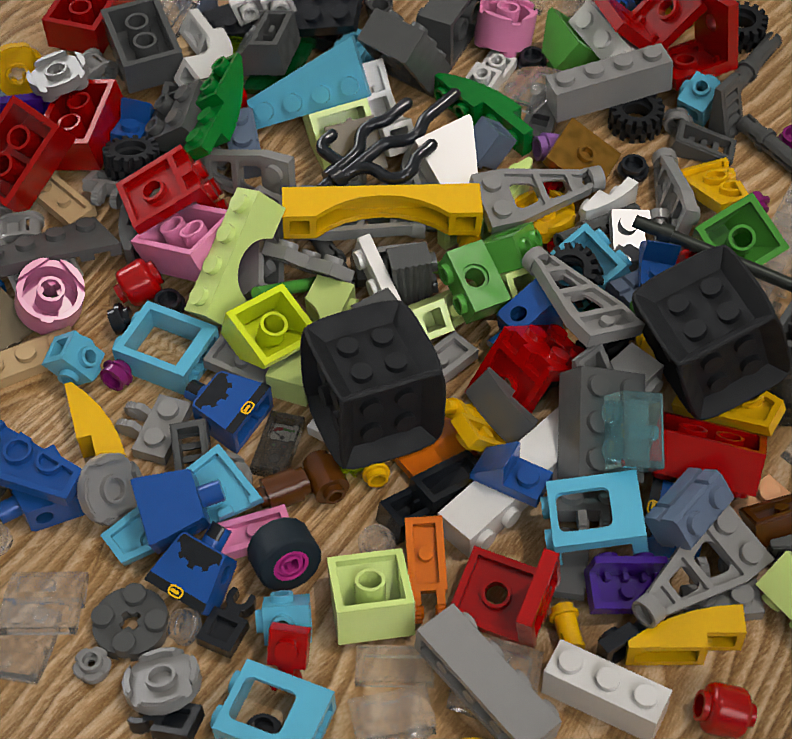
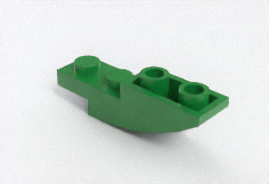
M238 52L227 58L225 56L218 58L211 66L212 73L209 78L200 86L201 93L195 104L202 111L197 116L198 122L194 130L185 138L186 145L184 147L194 161L210 155L213 148L229 142L239 118L243 96L242 56Z
M445 73L434 75V96L436 100L452 88L460 90V98L448 107L458 119L470 114L473 120V127L481 116L500 122L517 140L512 149L521 156H525L532 151L533 128L521 119L522 107L497 90L476 81Z

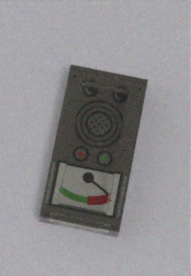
M271 410L250 466L253 475L266 477L291 466L306 424L305 417Z

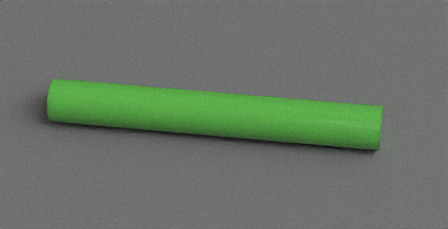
M316 277L256 286L252 288L251 295L252 298H255L282 283L291 294L307 292L310 290Z

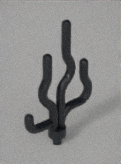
M452 88L418 117L415 127L408 133L384 137L375 142L366 151L367 136L373 131L389 126L413 106L411 98H403L383 115L362 123L356 130L353 148L345 156H341L329 148V145L338 138V132L335 129L327 130L318 139L316 150L320 157L331 165L322 172L323 180L317 184V187L346 186L352 178L362 174H369L388 185H400L411 180L418 173L422 161L437 149L438 143L435 139H428L418 147L409 157L406 167L401 171L390 172L382 166L373 163V161L388 149L413 145L416 139L426 134L429 124L460 98V90Z

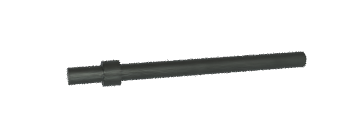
M638 214L632 225L633 228L655 236L656 241L680 245L682 248L694 253L716 247L675 230L676 226L663 222L660 224ZM740 257L755 278L792 292V277Z

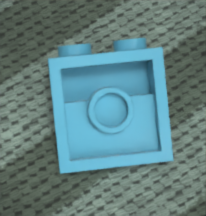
M584 223L559 245L561 250L565 249L564 243L568 242L571 243L573 248L575 243H580L583 248L587 246L591 249L603 269L604 275L602 277L604 284L598 285L603 290H605L608 282L631 273L629 267L632 263L620 249L614 252L609 247L611 241L599 228L594 231L587 223ZM555 250L550 252L551 255L556 253ZM572 266V267H571V268H573L574 270H576L578 273H580L581 275H583V269H582L581 267H579V266ZM563 280L559 281L564 286H570ZM586 299L582 300L584 307L578 308L573 303L577 311L582 312L590 305Z

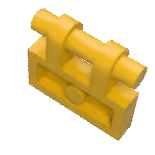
M454 397L446 399L445 417L452 419L451 423L458 432L456 438L465 449L469 451L475 450L483 454L486 447L506 443L485 421L473 404H465L462 400Z

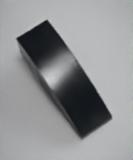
M465 450L411 477L408 488L379 502L376 521L397 545L406 541L404 518L438 516V512L474 481L470 479V473L478 460L469 450Z

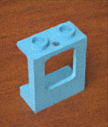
M636 469L546 481L547 496L540 497L543 519H550L551 529H544L547 549L560 554V565H563L562 553L627 544H632L633 555L649 552ZM604 490L609 494L613 518L611 525L564 532L559 528L556 506L558 497Z
M247 659L241 671L236 670L232 675L228 686L229 695L224 705L219 704L214 710L210 727H212L215 739H323L337 709L335 692ZM255 680L291 693L296 698L282 729L277 734H270L235 720Z

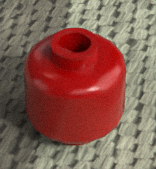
M138 258L116 272L115 278L118 284L113 286V289L123 304L129 301L133 306L141 307L147 300L151 301L154 299L155 295L162 290L161 284L165 281L152 260L146 262L142 258Z
M711 682L704 689H700L697 692L693 703V717L695 721L699 722L702 731L709 735L738 739L744 736L748 728H752L755 725L757 707L752 703L747 689L721 682Z

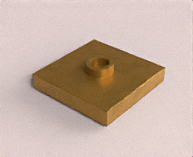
M572 117L542 163L550 169H583L600 165L607 180L621 153ZM596 192L591 193L587 197L591 198Z

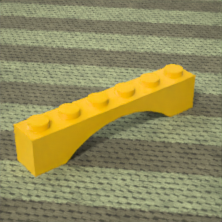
M480 183L282 187V206L286 208L282 216L283 239L318 238L327 231L345 223L380 217L400 218L419 222L433 227L446 235H481L483 207Z

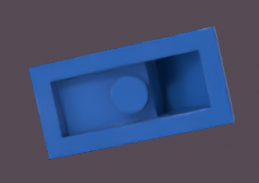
M122 97L121 118L110 133V142L113 143L112 139L114 138L121 140L122 136H128V138H132L133 135H138V138L145 136V126L151 120L155 110L152 104Z
M652 240L641 241L639 246L638 288L652 277L674 266L677 262L681 246Z
M518 441L486 447L471 471L470 479L536 508L541 501L540 497H543L547 490L546 481H552L553 472L520 458L521 443Z

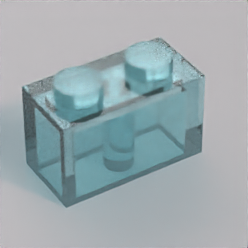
M622 390L604 396L602 418L605 422V441L602 453L605 458V470L628 471L636 469L639 473H646L665 469L663 394Z

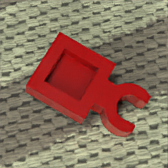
M272 622L269 628L267 665L278 666L277 670L303 679L300 670L305 671L309 664L311 628ZM270 686L272 691H277V688Z

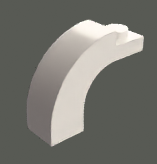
M198 8L188 10L179 29V33L196 55L183 58L174 81L179 87L183 84L188 85L198 79L204 82L212 73L211 66L218 58L222 56L227 58L233 55L232 44L223 28L213 29Z
M383 58L362 63L372 95L366 98L368 99L371 114L374 117L383 115L396 104ZM402 115L389 126L379 129L380 139L391 135L408 133L414 128L412 119L405 118ZM411 145L388 149L384 154L387 157L402 154Z

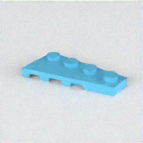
M349 37L248 99V107L253 109L256 128L261 129L372 96L355 37Z
M219 443L186 468L192 470L198 479L199 485L218 479L222 484L226 501L206 507L211 522H222L265 502ZM138 506L100 535L124 566L155 553L148 544Z

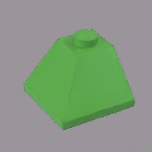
M551 7L547 11L542 53L549 61L547 63L549 69L557 73L590 62L599 61V57L568 23L571 18Z
M753 192L696 226L692 237L713 246L726 245L738 256L760 265L766 264L790 249Z

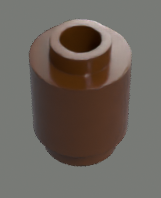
M316 450L307 455L303 460V469L308 477L316 500L322 504L340 502L345 497L350 486L341 467L326 450Z
M289 467L259 479L260 487L256 488V491L265 501L260 504L262 509L283 504L287 508L304 501L305 496L312 494L308 477L302 467L296 469Z

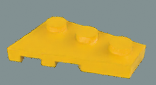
M727 157L680 169L694 191L695 199L717 214L749 195L742 182L736 180L735 170L729 168Z
M765 391L721 415L704 421L771 437L784 415L786 407L784 400ZM676 395L671 404L674 414L694 418Z

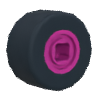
M283 517L272 520L258 529L247 547V557L265 587L274 591L290 590L302 585L314 575L321 562V549L304 522L296 518Z

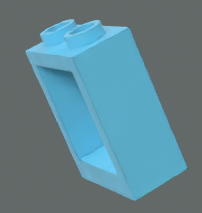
M147 300L141 310L133 315L130 325L125 332L116 338L112 352L115 360H123L130 366L133 376L184 395L188 383L191 380L199 381L207 370L204 368L203 358L220 337L218 326ZM153 327L192 340V343L176 365L137 351Z

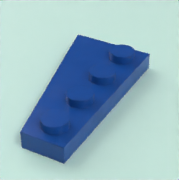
M0 420V486L69 507L77 493V482L82 468L48 448H41L33 443L32 438L22 432L18 434L8 428L4 421Z

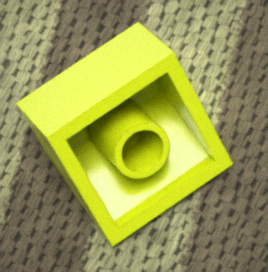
M282 283L226 312L221 334L239 359L266 369L299 351L302 332L306 326L313 322Z

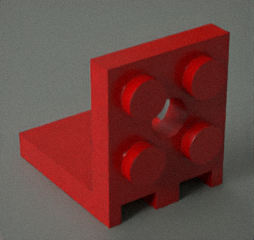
M593 0L613 29L639 49L661 43L665 50H667L708 9L702 0H642L632 11L616 0ZM674 4L673 10L666 15L667 8Z
M702 0L708 9L694 22L695 39L672 46L666 50L673 60V89L676 91L680 90L683 82L686 79L690 80L696 71L704 75L710 74L716 77L738 69L739 3L737 1Z
M181 144L115 184L131 224L139 235L194 202L199 205L226 210L229 207L225 199H220L219 197L223 194V191L214 177L208 179L209 173L200 160L195 162ZM160 188L155 196L150 197V194L155 189Z
M556 324L504 326L466 390L490 367L503 380L507 378L510 381L511 387L515 390L512 397L532 413L551 382L559 381L561 372L572 369V359L585 349L575 345L567 337L568 333L566 330Z
M474 545L451 604L454 603L462 613L467 612L470 614L478 626V631L534 651L540 629L550 611V603L556 587H559L561 581L560 554L544 548L536 568ZM494 586L503 587L508 593L506 600L500 604H492L486 599L487 591Z

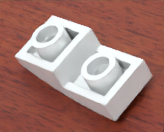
M228 0L240 26L259 19L266 10L297 11L293 0Z
M491 49L482 63L476 61L465 78L498 90L518 67L517 58H506L499 51Z
M627 177L619 186H614L609 194L599 189L590 199H585L578 211L580 221L584 219L590 221L609 213L611 209H620L631 203H636L639 182Z

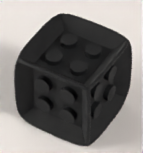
M726 245L709 248L681 261L643 283L632 294V305L635 315L645 323L642 333L646 342L653 350L656 360L664 365L663 374L677 397L696 420L713 418L753 399L780 383L791 372L792 359L787 337L772 303L741 258Z
M387 300L363 305L326 316L304 328L300 341L302 383L307 396L308 406L330 454L342 469H359L396 459L426 448L440 438L444 427L446 406L444 374L437 352L413 311L401 300Z

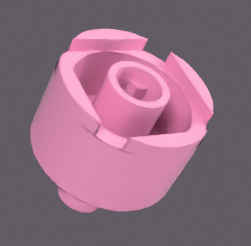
M480 0L474 44L480 48L499 51L506 58L516 57L517 52H521L532 44L538 14L537 9L533 10L534 4L529 0Z
M40 258L30 262L20 272L16 284L14 304L19 319L25 326L40 335L63 329L69 325L72 327L78 320L85 297L83 277L75 266L61 259L57 261L49 260V258Z

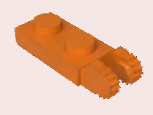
M442 515L404 518L408 575L415 600V624H423L424 606L422 605L421 594L436 593V615L446 609L445 593L448 592Z

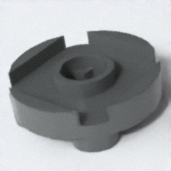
M131 583L125 588L110 593L91 613L92 632L98 647L105 649L108 653L107 656L112 659L118 660L119 657L123 659L130 658L131 662L138 661L137 658L145 652L161 648L167 639V630L170 624L167 606L157 593L145 589L142 584ZM131 617L139 618L136 629L132 630L129 626L124 629L121 628L125 624L124 621Z

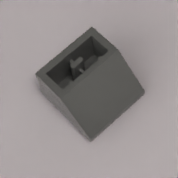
M266 10L247 32L237 50L242 56L243 76L285 75L301 41L294 10Z
M200 79L188 85L183 84L171 93H164L155 101L154 113L151 120L145 126V136L148 137V140L154 139L156 143L158 142L160 151L169 152L180 144L183 148L185 147V138L194 130L198 122L197 116L202 111L195 104L201 93L200 86L203 84Z

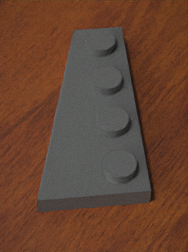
M95 217L80 218L75 223L62 227H51L43 233L19 237L14 242L0 246V278L20 274L26 265L40 258L60 261V259L80 257L81 262L95 260L94 254L110 251L111 257L122 255L121 242Z

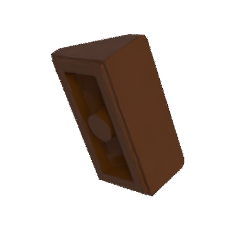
M792 494L739 509L743 522L764 547H768L772 539L792 534Z

